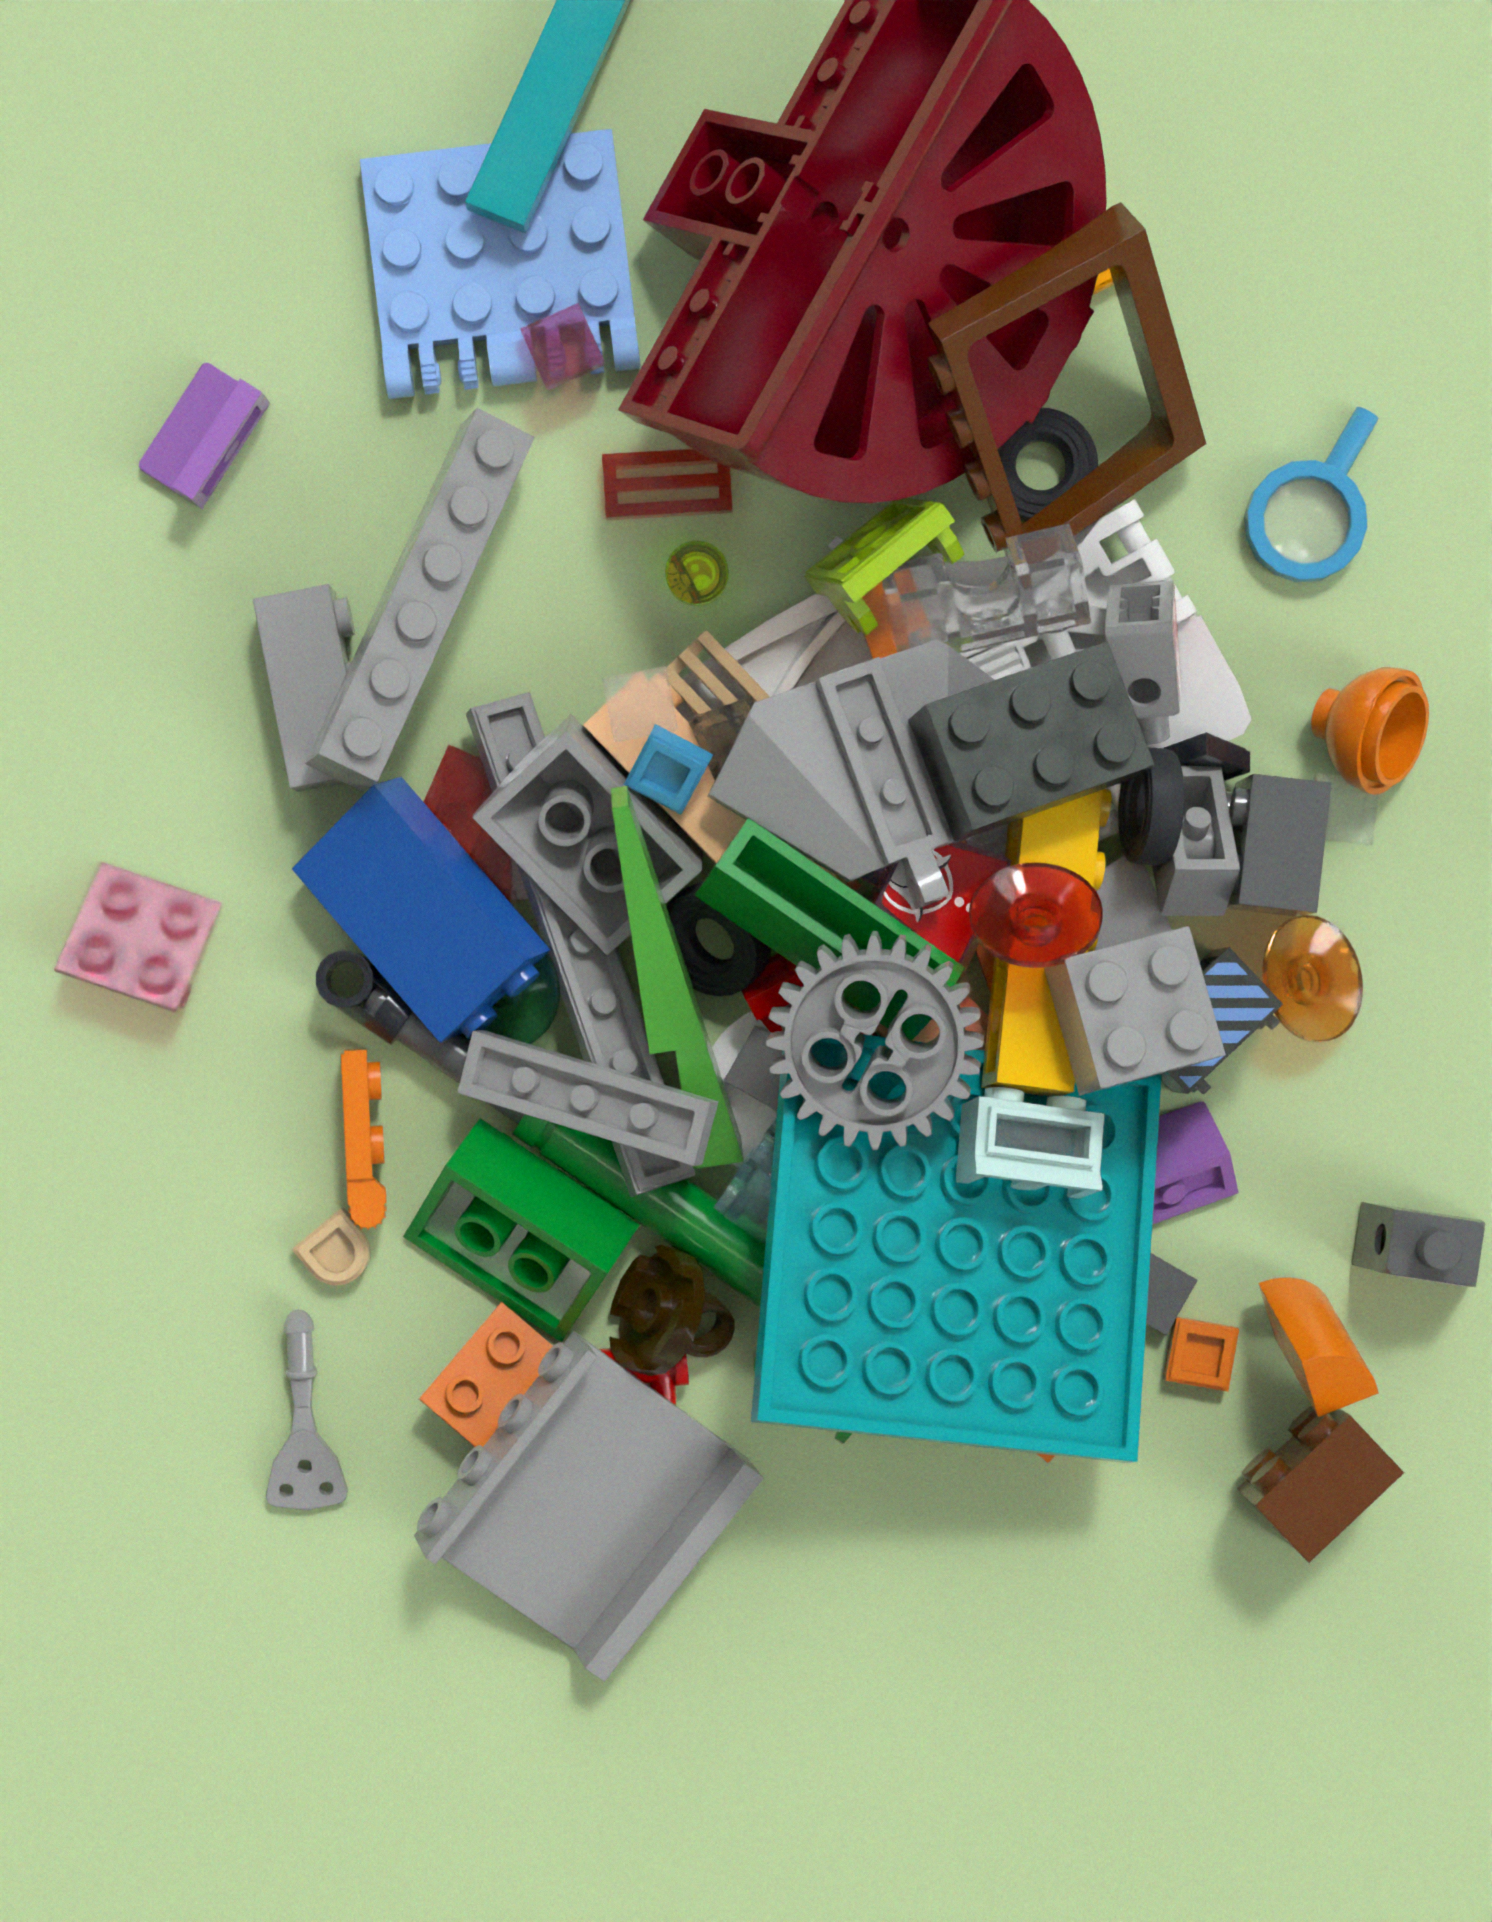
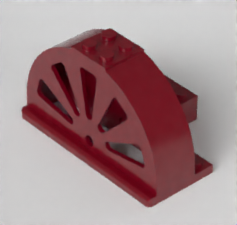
M845 0L777 123L704 109L643 218L644 222L691 257L701 261L618 410L636 423L672 434L690 448L717 463L814 497L838 502L878 503L900 500L928 492L964 474L963 465L974 461L969 446L962 449L958 446L948 426L945 412L956 407L951 392L942 395L930 373L927 357L938 352L928 323L1046 253L1105 212L1107 207L1105 161L1101 134L1093 103L1078 66L1066 44L1048 19L1029 0ZM1098 275L988 334L970 346L967 354L968 362L997 449L1025 422L1032 424L1040 409L1047 402L1054 383L1070 354L1079 344L1082 333L1094 313V310L1090 308Z

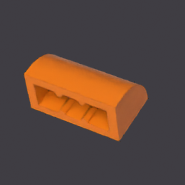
M1290 1277L1274 1278L1258 1283L1274 1337L1318 1417L1379 1393L1373 1375L1326 1294L1319 1287L1306 1280Z

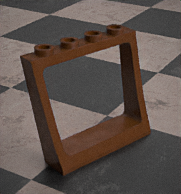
M1121 202L1111 206L1079 231L1046 253L928 323L938 352L927 357L930 373L942 395L949 392L952 394L956 407L945 412L948 426L961 449L969 446L974 461L963 465L966 479L976 499L981 501L987 498L991 513L980 518L984 532L994 551L997 553L1004 550L1006 557L1019 574L1207 444L1146 229ZM1110 269L1150 405V420L1137 435L1106 461L1028 521L1021 523L968 362V350L979 339L1099 273Z

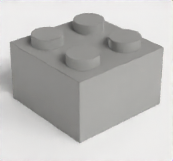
M1189 926L1064 958L1044 968L1079 1096L1226 1055Z

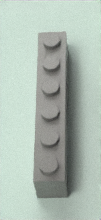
M476 408L460 425L307 757L306 765L362 792L379 781L532 445L534 436L479 408Z

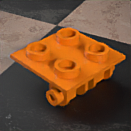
M501 1302L422 1394L419 1400L472 1446L481 1445L483 1447L499 1427L498 1419L506 1404L517 1394L524 1395L539 1376V1365L553 1345Z

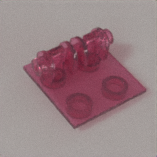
M101 862L54 971L176 1013L178 1007L184 1008L188 1002L192 989V984H189V981L222 906V902Z

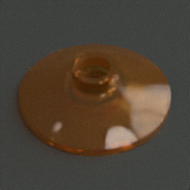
M1298 916L1279 925L1266 945L1262 964L1263 983L1283 1003L1274 1013L1275 1016L1289 1032L1305 1041L1326 1042L1342 1036L1355 1022L1363 997L1362 972L1354 948L1337 926L1318 916Z

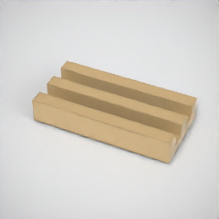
M705 630L659 675L672 686L688 707L700 719L705 721L727 744L728 748L731 749L737 737L735 733L678 674L687 666L742 725L749 711L697 658V655L705 650L754 702L769 698L770 696L721 644Z

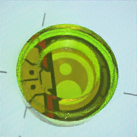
M697 540L683 543L671 553L666 563L665 577L670 592L677 600L690 606H705L716 601L723 594L728 584L729 570L723 553L717 547L708 542Z

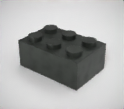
M1108 641L925 704L908 719L954 842L1131 780L1155 765Z

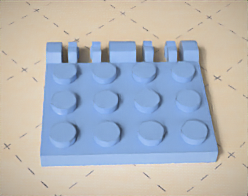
M612 129L570 134L526 234L470 212L466 208L465 200L491 143L360 159L382 341L384 375L389 399L415 396L410 349L419 348L425 395L439 393L440 390L439 386L442 383L441 372L436 360L435 346L458 343L460 357L458 371L460 381L464 385V390L479 388L474 341L487 340L493 387L536 382L537 372L532 334L545 333L551 379L565 378L567 359L565 348L562 347L560 331L585 328L586 344L584 346L586 366L590 368V375L605 373L599 326L610 325L616 372L641 369Z

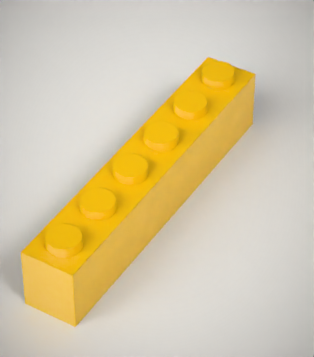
M1108 788L1008 823L1004 861L1008 863L1003 871L981 1088H1013L1021 1090L1026 1094L1049 1097L1063 1096L1074 1092L1076 1081L1044 968L1064 958L1095 951L1099 936V919L1097 916L1091 915L1093 890L1098 891L1100 889L1105 873V855L1103 852H1098L1097 849L1099 829L1106 826L1111 810L1112 796L1111 790Z

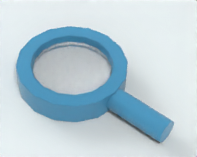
M1356 407L1325 463L1317 460L1292 461L1270 472L1252 492L1244 514L1246 540L1256 560L1274 575L1296 583L1321 581L1345 568L1359 552L1367 530L1366 503L1356 483L1347 474L1379 419L1369 410Z

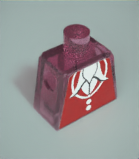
M956 842L932 850L948 888L949 895L943 897L938 902L915 909L909 893L905 875L906 871L902 861L860 877V879L874 885L867 899L868 901L961 964L1012 860L962 842Z

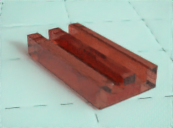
M694 449L602 454L606 521L733 513L730 467L717 463ZM708 464H717L718 473L617 479L616 470ZM719 488V498L618 504V493Z

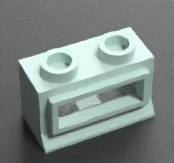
M991 1087L985 1089L984 1097L979 1096L962 1104L956 1182L969 1184L983 1177L1012 1180L1011 1187L1020 1190H1037L1047 1185L1068 1188L1067 1197L1078 1199L1102 1191L1100 1167L1104 1114L1085 1111L1086 1100L1069 1096H1051L1047 1098L1045 1106L1024 1103V1092L1021 1090Z

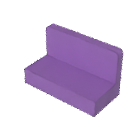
M203 363L139 461V468L203 509L270 402L260 390L241 378L237 381L212 364Z
M1197 1102L1159 1116L1152 1225L1239 1193L1230 1152L1205 1102Z

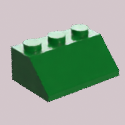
M479 1118L444 1166L403 1237L562 1342L640 1224L620 1212L612 1204L605 1202L569 1178L561 1170L551 1166L515 1142L507 1134L500 1132Z

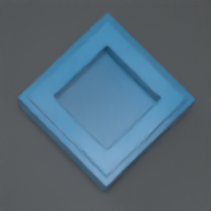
M655 724L623 785L681 815L713 754Z

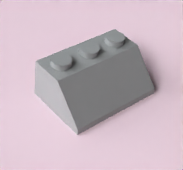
M570 714L518 763L473 814L472 818L608 956L631 935L611 801V788L625 786L623 784L629 773ZM628 787L666 903L702 871L703 851L657 802Z

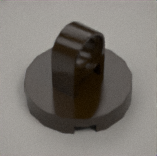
M665 1245L655 1246L657 1253L652 1257L640 1254L632 1261L620 1279L610 1311V1315L620 1318L619 1339L609 1337L610 1349L617 1363L629 1370L648 1376L666 1373L680 1362L684 1354L703 1358L717 1355L727 1347L735 1331V1321L730 1311L716 1297L705 1292L703 1272L695 1257ZM715 1312L716 1320L712 1329L704 1336L694 1338L702 1319V1314Z

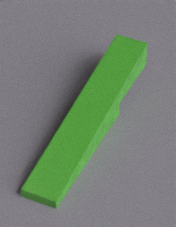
M628 787L611 788L612 812L649 1054L676 1051L681 1090L719 1101L703 1164L693 1166V1169L744 1162L741 1135Z

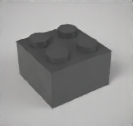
M1252 774L1236 782L1233 792H1226L1240 867L1226 909L1295 917L1317 913L1332 782Z

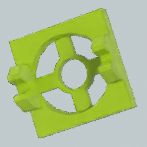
M904 498L890 502L809 568L804 577L816 594L828 597L839 614L856 633L862 631L864 635H868L879 625L870 608L862 599L865 594L925 545L929 547L942 563L948 560L950 564H954L965 553L957 537L949 527L955 520L943 503Z

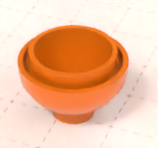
M1381 667L1359 675L1341 691L1332 688L1325 690L1318 698L1313 709L1311 729L1315 737L1325 740L1333 766L1349 785L1369 794H1381L1403 780L1419 757L1426 738L1429 722L1428 699L1419 677L1414 672L1402 668Z

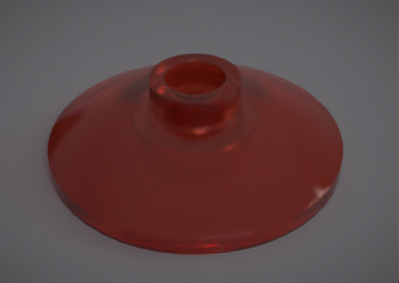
M1022 863L995 872L978 886L972 896L969 907V923L977 942L994 957L1009 964L1029 968L1061 965L1065 963L1066 959L1085 953L1098 938L1103 921L1102 903L1094 887L1076 872L1048 863Z

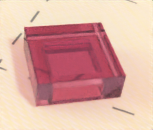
M579 303L520 328L547 391L605 366L604 359Z

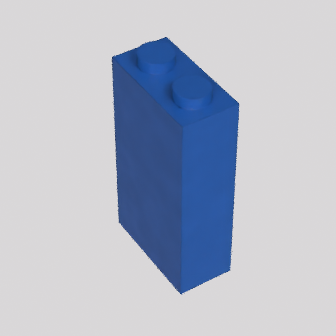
M402 776L371 786L292 868L294 873L440 1043L462 1033L468 1039H471L473 1031L484 1030L498 1015L492 1006L505 994L513 998L534 982L540 974L534 966L550 951V948Z

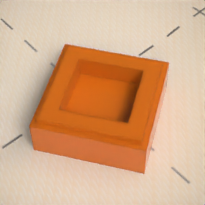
M1177 1316L1172 1325L1163 1379L1228 1392L1239 1328Z

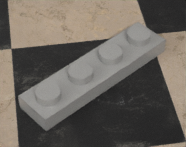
M485 1030L472 1032L457 1092L691 1166L703 1164L719 1102Z

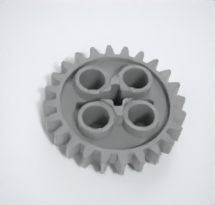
M872 931L867 949L863 950L858 949L850 934L844 935L842 955L836 957L824 944L819 946L817 956L821 967L817 970L810 964L800 961L795 971L803 986L800 987L792 983L783 982L779 990L780 995L792 1006L772 1007L769 1015L770 1020L785 1027L783 1031L769 1034L766 1039V1046L785 1052L784 1055L772 1061L769 1068L770 1073L773 1074L790 1073L791 1079L785 1083L780 1092L782 1099L801 1094L804 1100L799 1108L797 1117L802 1120L816 1111L823 1115L819 1129L821 1136H825L830 1132L836 1123L844 1126V1145L849 1147L859 1131L868 1132L872 1150H878L882 1134L886 1131L892 1132L900 1147L906 1146L907 1126L912 1124L926 1137L932 1134V1122L929 1114L935 1112L940 1117L950 1121L954 1117V1109L947 1096L952 1095L962 1099H968L970 1096L971 1088L959 1077V1074L973 1075L980 1072L981 1062L965 1054V1051L983 1047L984 1035L965 1030V1027L979 1020L981 1015L980 1008L978 1007L960 1008L959 1003L970 993L969 983H960L949 987L946 981L952 973L954 964L948 961L934 970L929 967L931 946L928 944L921 948L914 957L907 955L906 935L900 934L891 950L882 949L878 931ZM864 980L872 983L878 989L881 1001L870 1010H859L847 1002L844 989L855 981ZM905 990L908 997L888 1028L885 1044L890 1049L885 1046L877 1047L856 1087L852 1091L845 1090L843 1082L862 1053L865 1036L862 1033L866 1035L874 1033L896 991ZM914 1014H925L936 1021L939 1027V1034L927 1043H917L905 1035L902 1023ZM822 1038L836 1039L844 1045L848 1058L838 1066L828 1067L822 1065L815 1059L812 1053V1045ZM881 1071H891L903 1079L906 1090L895 1099H884L872 1091L869 1080L873 1075Z

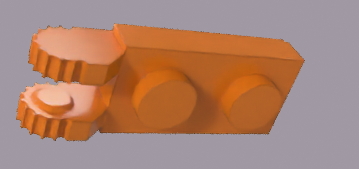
M367 1049L344 1050V1053H341L347 1200L348 1205L351 1206L348 1208V1213H350V1220L354 1221V1225H359L360 1229L364 1227L369 1230L371 1227L376 1228V1225L382 1224V1219L386 1218L384 1212L387 1211V1207L384 1205L387 1203L386 1187L372 1176V1164H385L383 1125L370 1126L369 1100H382L380 1061L367 1062Z

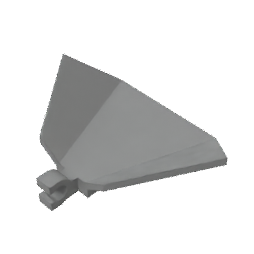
M935 639L881 659L877 657L818 678L815 682L757 701L752 705L708 797L745 820L750 818L796 851L847 882L902 861L906 871L907 886L915 909L938 902L943 897L948 896L949 891L932 850L956 842L953 840L908 719L925 704L980 686L995 679L949 645Z

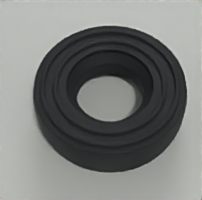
M1041 408L1032 424L1025 422L997 449L1020 520L1024 522L1028 521L1098 467L1097 450L1092 437L1085 427L1067 413L1052 408ZM1033 442H1047L1054 445L1062 453L1065 460L1063 479L1056 486L1047 490H1036L1028 487L1020 480L1016 471V459L1019 452Z
M1148 747L1155 765L1135 778L1121 783L1118 827L1121 848L1127 861L1138 865L1156 866L1166 864L1171 860L1179 842L1184 814V780L1181 764L1175 752L1164 748Z
M700 882L681 891L666 907L693 989L711 996L733 995L747 988L761 975L768 964L771 948L696 897L695 894L703 883ZM699 919H712L727 931L734 945V952L731 958L718 959L702 946L696 935V924Z

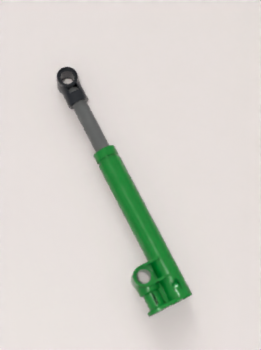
M339 950L329 954L320 962L316 971V987L320 996L327 1003L337 1007L389 1045L398 1040L460 1084L470 1044L469 1039L460 1034L440 1043L367 957L353 951ZM345 962L356 963L364 975V984L361 990L350 998L338 996L331 985V976L334 969ZM488 1103L517 1124L512 1135L529 1147L535 1146L541 1150L540 1154L666 1243L677 1250L695 1257L699 1266L760 1308L766 1234L688 1179L630 1197L611 1140ZM756 1346V1349H755V1351H754V1353H753V1368H754V1372H755L757 1346ZM836 1431L834 1439L843 1444L852 1433Z

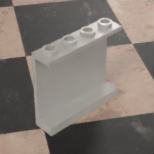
M573 1331L564 1344L562 1342L555 1344L545 1354L538 1368L539 1376L524 1395L517 1394L506 1404L498 1419L499 1427L483 1447L481 1445L476 1446L466 1455L458 1469V1479L443 1498H435L427 1505L418 1520V1531L414 1534V1537L426 1559L435 1565L440 1558L452 1564L573 1648L585 1669L605 1682L764 1477L746 1456Z

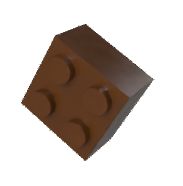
M1312 1406L1303 1411L1288 1428V1431L1293 1436L1275 1453L1270 1448H1267L1253 1458L1241 1473L1246 1480L1237 1488L1286 1542L1308 1563L1404 1474L1401 1468L1353 1417L1341 1409L1320 1417L1317 1416Z

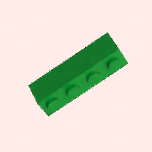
M750 818L746 820L695 894L700 900L796 966L800 961H803L818 970L821 967L817 956L819 946L824 944L836 957L842 955L844 935L850 934L858 949L863 950L867 949L872 931H878L882 949L891 950L900 934L906 935V954L912 957L926 944L931 946L928 966L933 970L941 964L951 961L954 964L953 970L946 981L949 987L955 985L965 969L963 965ZM864 980L855 981L844 989L846 1000L860 1010H870L881 1001L878 989L872 983ZM905 990L896 991L880 1020V1024L887 1029L908 997ZM914 1014L902 1023V1029L905 1035L910 1040H913L932 1018L925 1014Z

